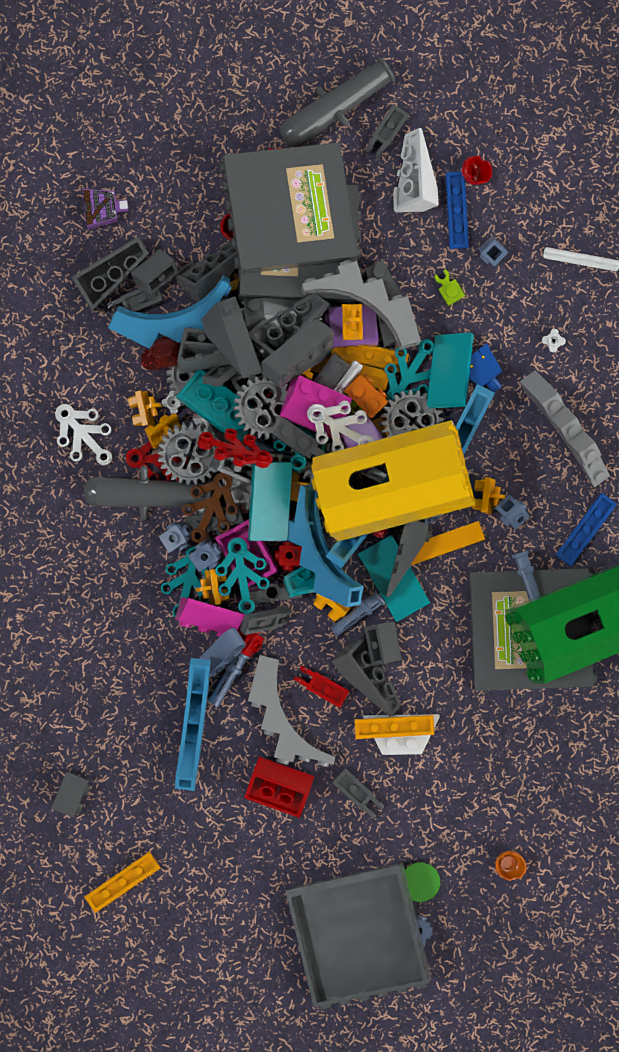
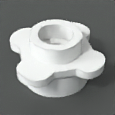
M552 329L548 336L542 338V342L547 345L550 352H556L557 348L566 342L565 338L558 334L557 329Z
M170 391L166 399L162 400V405L169 408L172 414H176L178 409L184 405L176 399V396H173L175 391Z

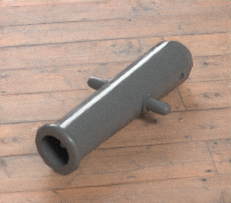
M378 57L377 62L330 92H325L322 87L318 86L316 93L320 98L287 118L280 126L281 137L287 145L297 147L306 143L336 120H339L343 126H348L349 120L345 116L346 113L389 82L395 83L396 80L392 70L383 58Z
M143 465L140 468V478L138 479L102 476L88 479L84 485V498L88 504L97 507H138L140 509V519L144 521L148 517V509L150 507H183L187 503L193 504L212 497L213 490L204 492L199 498H194L190 494L191 488L196 486L194 482H190L187 485L186 482L180 484L179 481L150 480L148 478V468ZM197 483V485H199V486L208 484V483ZM195 488L194 494L199 495L200 490Z

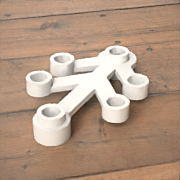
M341 401L338 406L327 408L320 404H314L309 407L307 416L311 422L315 423L317 431L316 441L319 444H325L328 441V435L324 431L323 422L330 426L333 439L332 450L336 452L344 449L339 432L357 442L358 445L364 444L362 442L365 440L373 442L371 436H362L345 426L355 423L364 424L367 421L366 413L360 410L353 416L337 419L330 417V415L338 413L348 414L351 411L350 403L348 401ZM342 406H348L345 410L341 409ZM320 411V414L315 415L314 412ZM363 415L364 418L358 419V416ZM323 435L325 438L319 439V436ZM340 445L341 448L336 449L335 446Z
M60 405L55 411L56 419L60 422V436L57 439L58 445L60 447H67L69 445V438L67 437L69 424L74 429L73 451L70 453V458L73 461L78 462L82 459V438L94 451L96 460L100 465L110 464L112 461L111 453L108 450H102L88 434L99 433L108 436L112 431L110 425L106 423L101 426L80 425L75 419L96 421L99 416L98 412L95 409L75 411L70 405ZM62 411H68V416L62 417ZM91 412L96 413V417L93 419L89 418V413ZM104 426L109 427L107 433L102 432ZM66 438V444H60V439ZM75 452L80 454L78 459L73 458ZM102 454H107L106 460L100 459Z

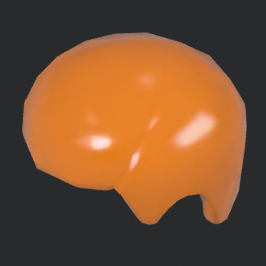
M508 850L502 852L496 858L495 870L501 878L508 881L521 879L526 872V862L521 854Z

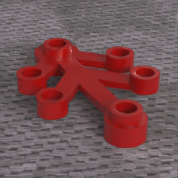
M231 428L226 429L224 438L229 440L231 444L214 439L213 435L209 432H202L198 437L197 445L202 449L209 450L213 446L219 447L214 452V458L217 460L234 457L233 464L242 467L246 464L254 463L260 468L269 467L273 461L270 453L260 450L255 444V436L250 434L244 436L243 444L248 446L251 451L247 450L236 438L237 431Z
M150 440L140 449L134 448L127 452L126 462L130 467L140 469L143 465L147 466L145 463H153L167 478V481H170L173 474L166 475L167 468L161 469L163 462H158V458L161 455L157 454V452L154 455H146L153 448ZM134 455L139 456V460L137 462L132 461V457ZM178 456L172 458L175 462L182 461ZM190 456L186 457L184 465L188 466ZM197 463L196 465H192V467L199 468L200 464ZM147 466L148 478H151V476L156 475L158 478L157 480H160L159 475L157 473H153Z

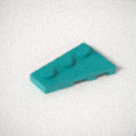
M300 567L285 576L283 581L288 596L294 597L312 593L316 573Z

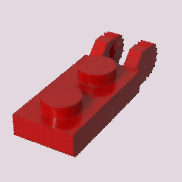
M301 665L299 669L301 672L312 676L311 681L307 683L302 678L296 676L293 680L307 687L306 689L341 708L350 691Z

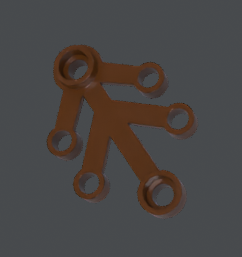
M221 472L214 477L213 482L202 486L196 485L191 488L190 494L194 498H199L204 492L215 489L212 497L193 504L187 503L182 508L183 513L189 516L195 511L207 507L199 526L191 532V538L194 542L201 543L207 539L208 532L206 528L214 511L219 522L218 530L225 533L230 529L231 525L226 520L219 501L223 493L227 503V514L234 515L238 512L239 507L234 502L230 491L233 485L230 475ZM220 479L225 480V486L220 485ZM195 488L200 490L199 495L194 494ZM186 506H190L192 508V512H187ZM229 506H234L235 512H231ZM222 523H225L227 525L226 530H223L221 528ZM196 532L201 533L202 537L200 539L196 538Z

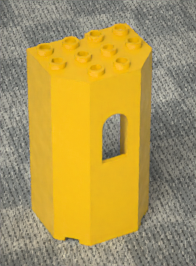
M452 420L313 458V464L311 465L314 478L311 479L314 490H317L319 496L316 498L317 507L319 510L321 509L324 515L326 532L331 537H334L337 542L476 505L458 430ZM386 464L390 482L361 490H355L350 487L349 478L354 472Z

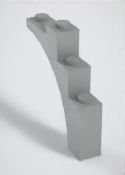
M343 261L337 267L336 275L334 272L328 273L321 279L309 278L304 281L305 283H302L301 291L303 295L334 293L350 297L372 309L391 330L399 350L419 345L421 342L408 296L402 297V295H397L390 298L391 301H389L383 279L370 278L363 284L357 261Z
M536 370L522 379L520 383L526 395L536 404L560 434L579 462L590 483L596 487L609 478L610 475L600 457L601 453L595 441L583 431L577 417L564 405L559 393Z
M260 655L248 701L252 702L251 706L262 709L263 705L267 706L261 729L265 730L264 734L275 737L276 733L280 734L274 755L275 758H278L277 762L288 765L289 761H294L295 755H299V760L310 762V759L318 760L317 764L329 767V764H334L335 756L322 752L308 744L288 722L280 705L277 692L279 660Z

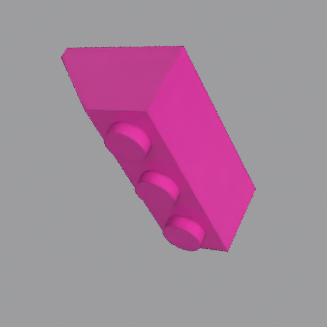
M299 375L290 382L280 417L317 432L315 423L311 422L307 416L310 406L314 404L323 405L325 408L338 406L341 401L351 403L352 398ZM348 406L341 407L343 410L348 408ZM320 411L314 412V414L318 415L320 414ZM341 413L330 415L334 419L347 416V414ZM323 422L324 431L332 439L330 426Z
M249 520L215 537L225 557L229 553L227 547L230 540L233 538L245 540L247 550L258 558H264L267 562L264 569L258 570L255 568L254 563L243 557L244 565L259 576L268 578L280 572L265 541L248 540ZM236 544L234 547L235 550L240 551L241 545ZM235 559L229 565L232 571L236 567ZM259 560L257 566L263 567V561ZM247 577L248 587L256 584Z
M181 597L175 620L180 621V626L191 628V625L198 626V631L209 634L210 630L217 632L216 636L220 637L231 628L238 630L245 615Z

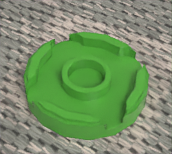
M415 862L405 869L412 900L424 902L432 899L437 894L440 887V876L434 867L428 863Z

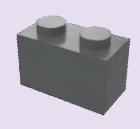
M161 249L157 250L131 271L136 286L149 296L179 273L174 259Z
M335 352L314 382L333 389L351 363Z
M395 622L364 627L372 666L402 660Z
M67 771L51 809L70 817H75L76 814L79 815L84 805L81 803L82 798L88 795L91 785H89L90 780Z

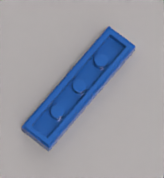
M461 171L445 172L449 250L469 249L465 179Z
M601 493L555 556L571 567L614 510L617 503Z

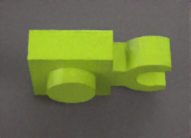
M445 269L443 270L445 279H439L437 274L434 276V279L438 284L442 285L438 291L447 306H450L465 297V294L456 279L450 282L449 272Z

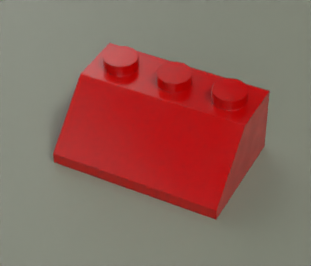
M258 757L244 798L300 818L315 776Z

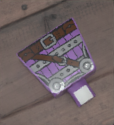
M83 189L87 229L118 222L117 212L129 211L127 199L116 201L114 191Z

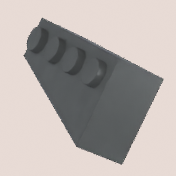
M139 237L72 276L73 281L92 312L149 255Z
M383 260L365 269L366 280L370 278L383 279L389 301H391L390 298L401 295ZM376 313L383 348L386 349L397 342L387 324Z
M316 318L262 361L261 374L278 387L289 382L331 356L334 331Z

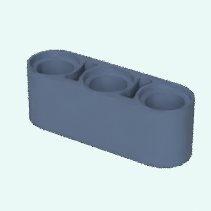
M231 628L223 633L199 658L211 660L209 677L221 672L240 653L246 644L236 628Z

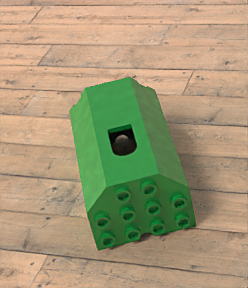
M619 564L505 610V620L513 630L512 638L514 642L521 646L522 651L519 652L522 662L527 666L528 670L526 673L533 684L548 683L619 653ZM597 610L603 629L576 640L566 636L565 626L570 620Z

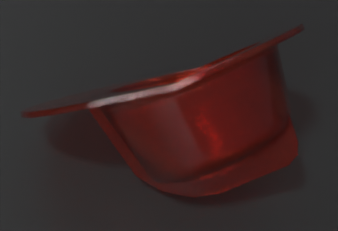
M168 337L157 339L150 349L147 348L141 356L142 366L147 370H157L177 365L181 343Z

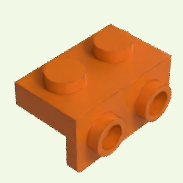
M360 374L344 392L372 419L388 403L386 400L388 396L380 388L376 390L372 386L374 382L367 375L363 377Z

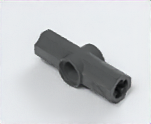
M284 583L269 585L268 588H275L277 590V596L273 599L267 596V589H260L258 586L248 587L250 599L255 604L302 598V595L289 597Z

